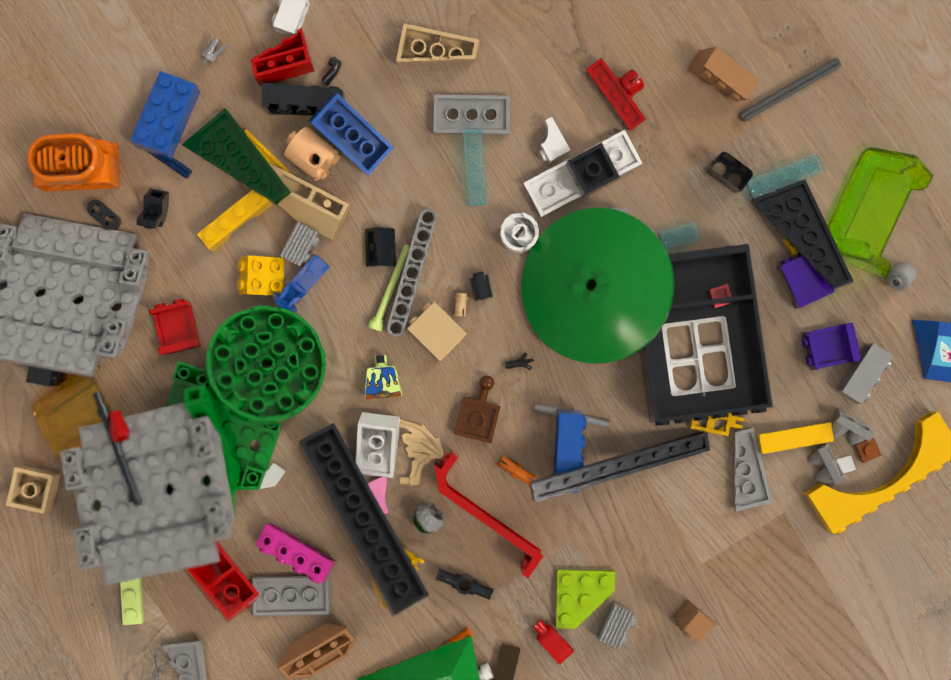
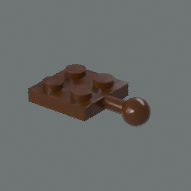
M485 375L479 381L481 387L479 400L463 397L454 434L491 444L501 406L486 403L488 392L494 387V379L491 376Z

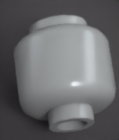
M904 262L897 263L887 273V283L897 291L906 290L915 281L916 271L910 264Z

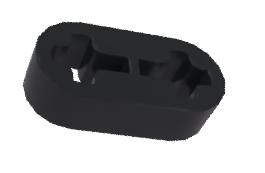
M92 200L88 203L87 212L104 228L116 230L120 227V217L107 205L99 200ZM95 205H96V206H99V209H100L103 213L100 214V213L94 212L95 209H94L93 207H94ZM108 216L112 218L115 224H109V221L105 217Z

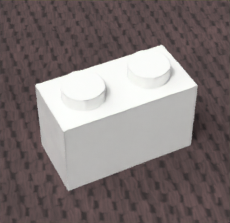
M279 0L278 13H275L272 18L275 31L290 37L297 33L296 30L300 29L303 25L310 5L309 0Z

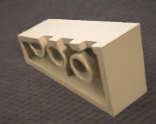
M404 23L396 63L398 65L476 62L480 41L475 38Z

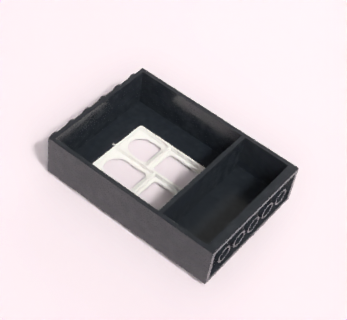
M749 244L668 254L674 275V294L671 309L657 335L640 350L649 422L655 423V426L670 425L672 420H674V423L689 422V418H693V421L709 420L710 415L713 418L728 417V413H731L732 416L747 415L748 410L751 413L767 412V408L773 407ZM728 284L732 297L711 300L708 290ZM727 304L715 309L713 307L714 305ZM707 322H720L723 342L721 344L702 346L699 340L698 325ZM689 326L693 356L671 359L667 329L669 327ZM722 351L726 356L728 378L723 385L712 386L705 378L702 355ZM694 365L697 375L695 386L687 391L679 389L674 383L672 369L679 366Z

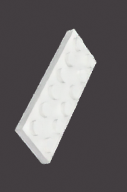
M625 130L600 142L606 149L619 176L643 164ZM567 160L523 183L540 217L582 196L565 165Z

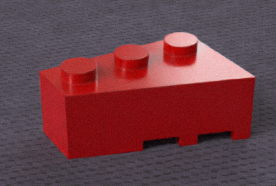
M302 27L296 30L297 33L291 37L282 39L280 44L273 48H268L250 60L254 77L259 86H262V83H275L315 72Z

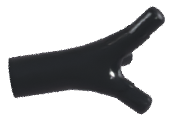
M524 353L519 359L505 362L506 369L524 367L532 370L528 363L534 362V359H525L528 354Z

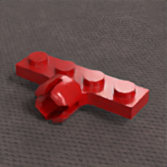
M602 57L586 69L630 131L646 121L645 116L632 99L635 94L644 88V82L641 78L637 79L639 76L635 70L631 69L617 78Z

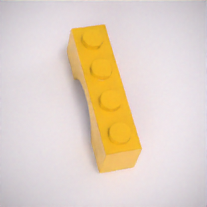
M252 190L197 235L206 247L214 252L227 242L233 232L241 225L262 214L273 203Z

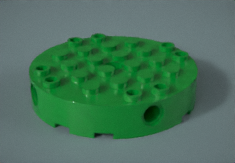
M269 305L254 306L231 315L216 330L207 351L205 364L206 378L210 391L216 401L232 416L252 424L273 425L296 417L312 403L324 381L326 355L318 334L304 318L285 308L269 307ZM267 361L271 364V367L263 368L261 362Z

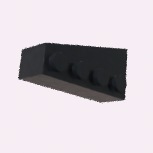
M262 83V107L268 115L313 116L334 92L338 93L344 100L345 93L343 89L336 86L321 88L319 86L307 87Z

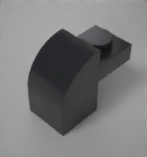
M152 188L144 195L143 211L137 217V225L147 229H156L157 226H163L168 211L169 192Z

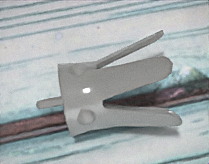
M211 35L206 49L201 53L206 58L203 64L207 60L214 63L217 56L227 48V45H223L213 53L218 45V39L214 38L210 44Z

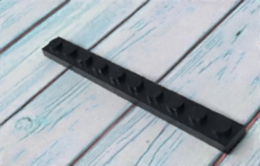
M705 431L530 481L532 499L534 502H539L710 451L708 434Z

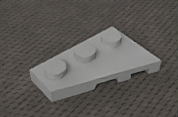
M202 640L162 645L164 651L168 652L171 659L170 663L173 668L175 667L179 680H207Z

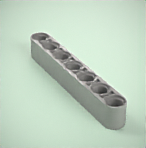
M424 209L418 218L387 325V331L393 337L402 336L407 327L437 223L436 213L432 209ZM426 214H431L434 219L432 222L426 223L423 221V217ZM426 232L428 239L426 241H419V233ZM416 250L423 252V256L419 260H415L412 257L413 252ZM414 268L417 270L418 274L415 278L407 276L409 269ZM404 287L412 288L410 296L404 297L402 295ZM399 305L406 306L407 312L404 315L397 314L396 310ZM395 323H399L402 327L398 334H394L391 331V327Z

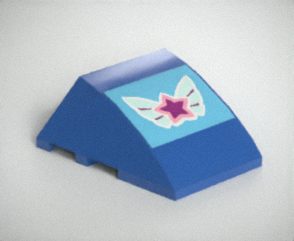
M912 320V325L915 327L916 332L915 339L920 352L919 359L923 378L951 382V323Z

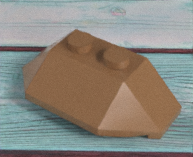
M324 623L293 641L279 662L278 669L288 680L314 676L345 658L352 644H354L355 638L346 626Z

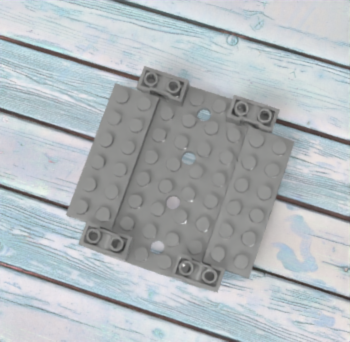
M25 213L23 214L18 231L16 226L0 224V284L7 283V287L0 290V360L93 378L97 363L101 362L102 356L116 359L126 348L147 281L149 252L134 249L138 239L137 235ZM39 290H46L43 296L36 297V293ZM77 297L84 298L82 303L74 304V300ZM115 304L122 305L119 311H112V307Z
M184 403L123 417L131 432L129 434L130 438L120 442L143 503L138 506H134V503L130 500L128 487L103 422L79 428L82 450L80 447L60 451L66 491L75 490L81 529L73 530L79 570L100 566L101 562L104 584L110 585L220 561L216 541L230 538L234 511L221 439L209 417L193 420L184 407ZM206 475L211 478L209 486H205L203 483ZM168 484H172L174 487V492L171 495L166 490ZM97 500L101 503L99 511L94 508V503Z

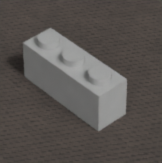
M868 343L860 354L861 360L854 363L837 390L838 393L855 404L865 403L870 398V391L873 386L875 387L879 384L882 372L886 371L892 363L890 360L893 355L874 343Z

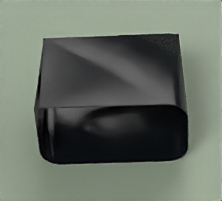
M721 152L707 171V173L734 193L742 191L753 176L751 169L727 152ZM714 164H724L726 168L725 173L720 175L714 171ZM731 174L740 176L741 183L739 186L736 187L728 181V177Z

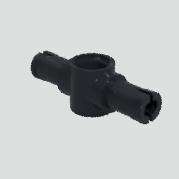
M439 568L435 579L451 585V588L456 589L460 594H470L472 596L475 594L488 600L491 599V594L494 590L479 584L477 580L472 579L468 574L456 573L455 575ZM462 580H467L470 586L464 589L460 587L459 583Z

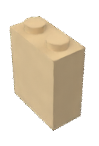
M434 301L432 304L430 302L422 308L423 313L419 317L415 316L409 321L408 325L410 327L408 330L441 362L467 336V333Z

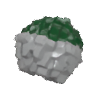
M424 503L418 506L415 511L413 522L419 532L426 534L437 532L443 526L444 514L440 509L434 510L430 508L432 503Z

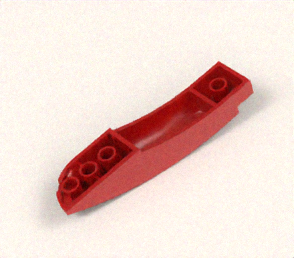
M168 484L166 488L167 493L170 495L174 492L172 484ZM216 541L220 561L183 570L214 609H217L228 623L242 611H246L258 599L260 594Z

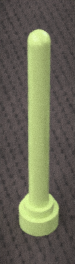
M406 244L403 246L377 314L368 323L367 327L382 332L384 327V320L382 319L406 262L410 245Z

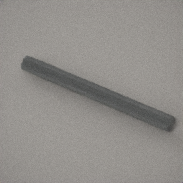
M835 58L743 110L739 114L740 118L745 122L842 66L840 60Z

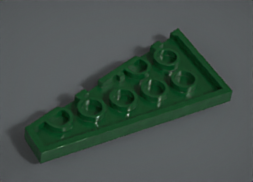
M226 108L182 144L185 148L276 205L292 193Z

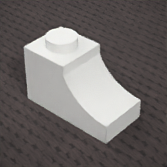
M553 117L545 120L544 125L547 131V139L541 144V150L539 151L543 161L547 160L549 164L570 153V148Z

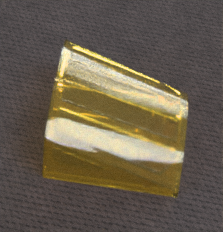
M97 365L95 372L101 369L99 365ZM75 374L32 404L39 429L50 448L60 460V451L80 447L82 450L79 428L103 422L96 411L98 407L93 397L94 393L101 392L105 405L109 407L110 412H113L94 376L92 378Z

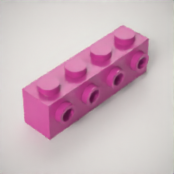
M273 523L265 525L255 544L260 547L259 551L266 555L272 554L276 557V561L284 565L286 563L291 565L293 571L308 575V579L317 584L327 580L337 561Z

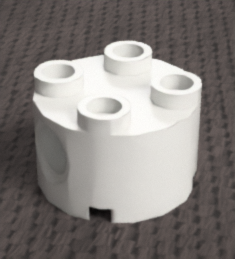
M515 213L508 216L504 220L500 231V239L505 248L518 254L529 251L535 245L539 236L537 222L526 213Z

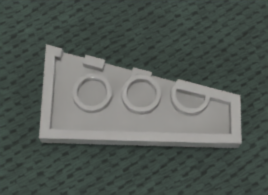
M751 427L733 432L734 511L738 512L773 503L754 428Z

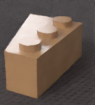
M717 47L699 50L687 69L726 93L734 101L747 100L759 81Z
M689 600L686 601L674 616L677 621L676 625L691 641L696 639L699 643L703 642L717 625L715 621Z

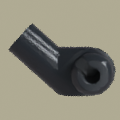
M332 57L328 61L331 68L321 79L326 85H329L335 79L342 66L341 61L336 57Z

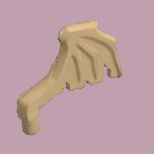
M400 419V428H406L412 432V434L404 433L401 435L403 443L409 446L405 449L409 457L416 458V460L411 462L412 471L410 476L400 477V485H419L423 467L432 460L441 461L444 457V452L440 439L435 438L423 424L420 426Z

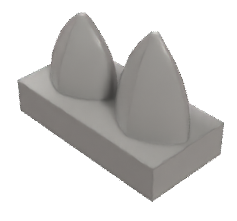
M838 409L834 414L835 421L832 424L834 438L851 430L849 442L850 445H856L865 439L870 441L874 436L872 428L844 411Z
M829 444L821 445L811 455L809 460L814 465H826L817 474L815 482L824 484L833 482L839 484L843 482L845 475Z

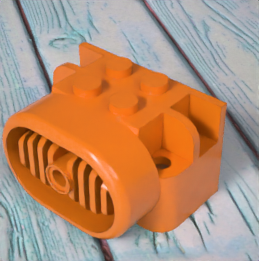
M50 134L36 139L28 150L27 163L30 171L33 173L34 188L44 192L120 188L119 143L117 142L110 143L103 139L96 140L93 137H87L86 134Z

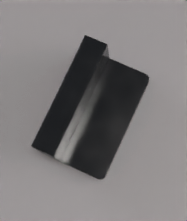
M383 227L365 229L366 267L396 266L395 229Z

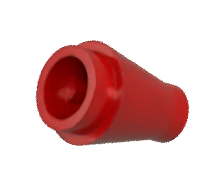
M121 411L109 413L110 437L113 438L114 442H122L129 439L131 431Z

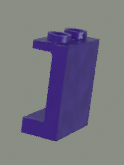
M799 253L798 258L792 260L789 257L780 261L781 265L776 267L778 271L782 272L795 300L792 302L795 309L806 306L835 292Z
M853 323L803 333L801 341L807 351V366L811 370L861 360Z

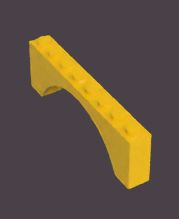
M930 411L915 421V441L908 461L901 471L884 485L865 492L846 493L818 483L803 494L826 530L831 534H840L846 530L845 527L849 524L861 521L862 516L866 513L875 512L883 502L888 503L892 501L897 493L909 490L911 484L923 481L927 478L926 475L928 473L940 470L943 467L942 464L947 461L951 462V431L939 412Z

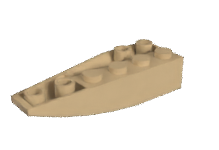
M270 164L292 192L279 202L278 205L297 222L333 240L350 209V205Z

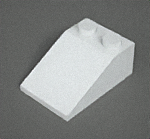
M362 412L358 422L356 464L362 474L388 478L394 477L400 417Z

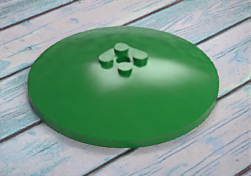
M588 208L572 212L552 223L538 237L527 256L521 281L524 310L529 323L538 337L558 354L574 361L589 364H603L622 360L644 348L657 335L667 319L674 294V275L669 255L655 232L630 214L610 208ZM594 279L596 281V288L590 291L587 283Z

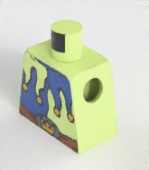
M386 355L375 356L376 367L367 368L365 399L403 396L396 367L387 366Z

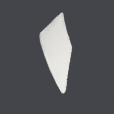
M851 456L837 459L843 473L856 470Z
M273 463L266 472L260 489L276 486L284 475L285 470Z

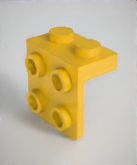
M251 255L240 257L237 264L239 271L237 290L239 295L273 296L274 292L283 293V258Z

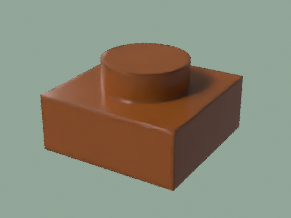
M874 438L870 441L864 440L854 445L862 463L882 456Z

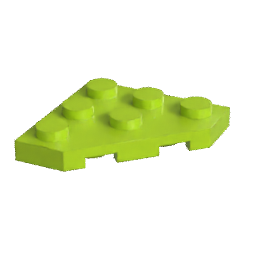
M557 569L556 628L576 629L615 591V571Z

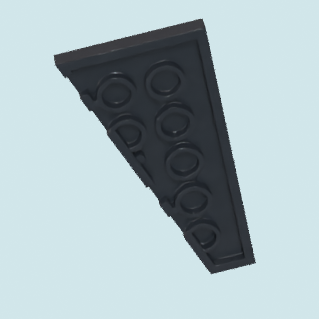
M805 179L751 200L756 209L833 290L854 282Z

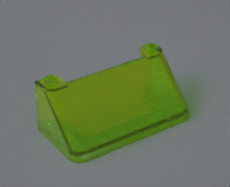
M869 147L861 153L828 224V228L845 262L877 277L887 278L891 264L887 259L881 257L911 191L926 189L934 176L917 155Z

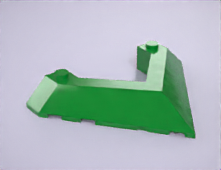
M472 634L459 641L442 645L438 649L429 650L403 660L391 667L387 666L379 669L370 675L361 676L357 680H480Z

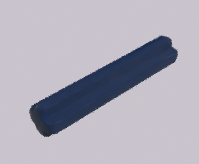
M148 152L182 177L187 179L191 175L192 170L175 158L169 160Z

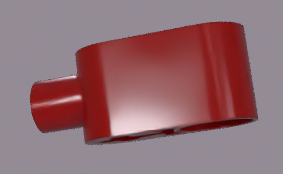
M540 619L532 626L538 633L536 639L558 664L561 665L575 652L551 624L546 626Z

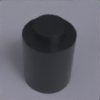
M484 272L472 274L473 278H470L474 301L492 298L493 294L488 274L484 275Z

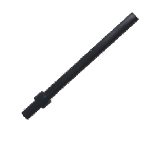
M101 392L94 393L93 397L98 407L96 411L99 418H102L134 506L141 505L143 503L120 442H114L113 438L110 437V409L105 405Z

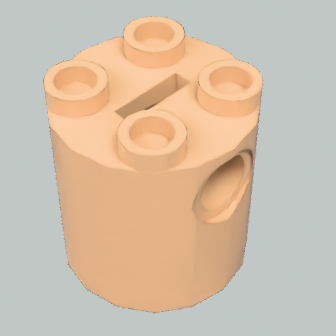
M308 126L298 133L293 131L285 142L288 146L284 156L314 181L324 180L330 172L328 169L331 165H335L341 158L337 149Z

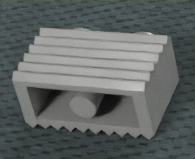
M297 222L279 256L303 267L311 258L309 253L312 248H316L319 244V233Z
M611 602L596 635L597 639L619 650L621 645L624 646L626 644L628 629H632L635 624V613L617 603Z

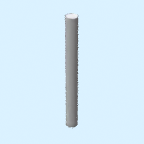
M535 403L534 411L557 416L558 408ZM584 415L586 423L609 427V420Z

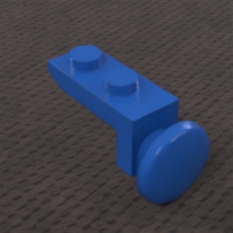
M315 254L295 278L285 286L282 294L274 292L273 300L280 308H285L295 313L297 308L294 303L297 304L302 300L330 266Z

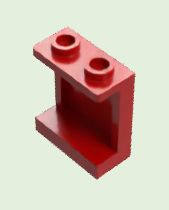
M177 299L171 305L166 306L165 303L154 305V309L149 310L150 314L153 315L160 347H158L159 355H168L201 346L191 302Z

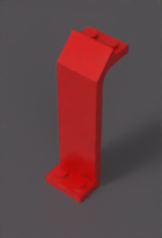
M452 451L451 454L447 452L440 462L442 466L437 462L434 464L439 492L528 554L522 558L520 570L523 576L529 578L544 557L541 554L542 550L447 483L446 475L459 458V454Z

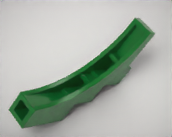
M204 385L185 388L184 407L192 419L209 417L220 436L235 514L236 484L240 482V466L231 456L232 438L222 427L223 409Z

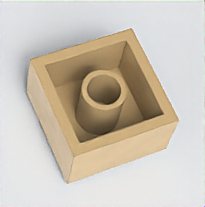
M24 465L15 467L6 506L42 514L51 512L61 474Z

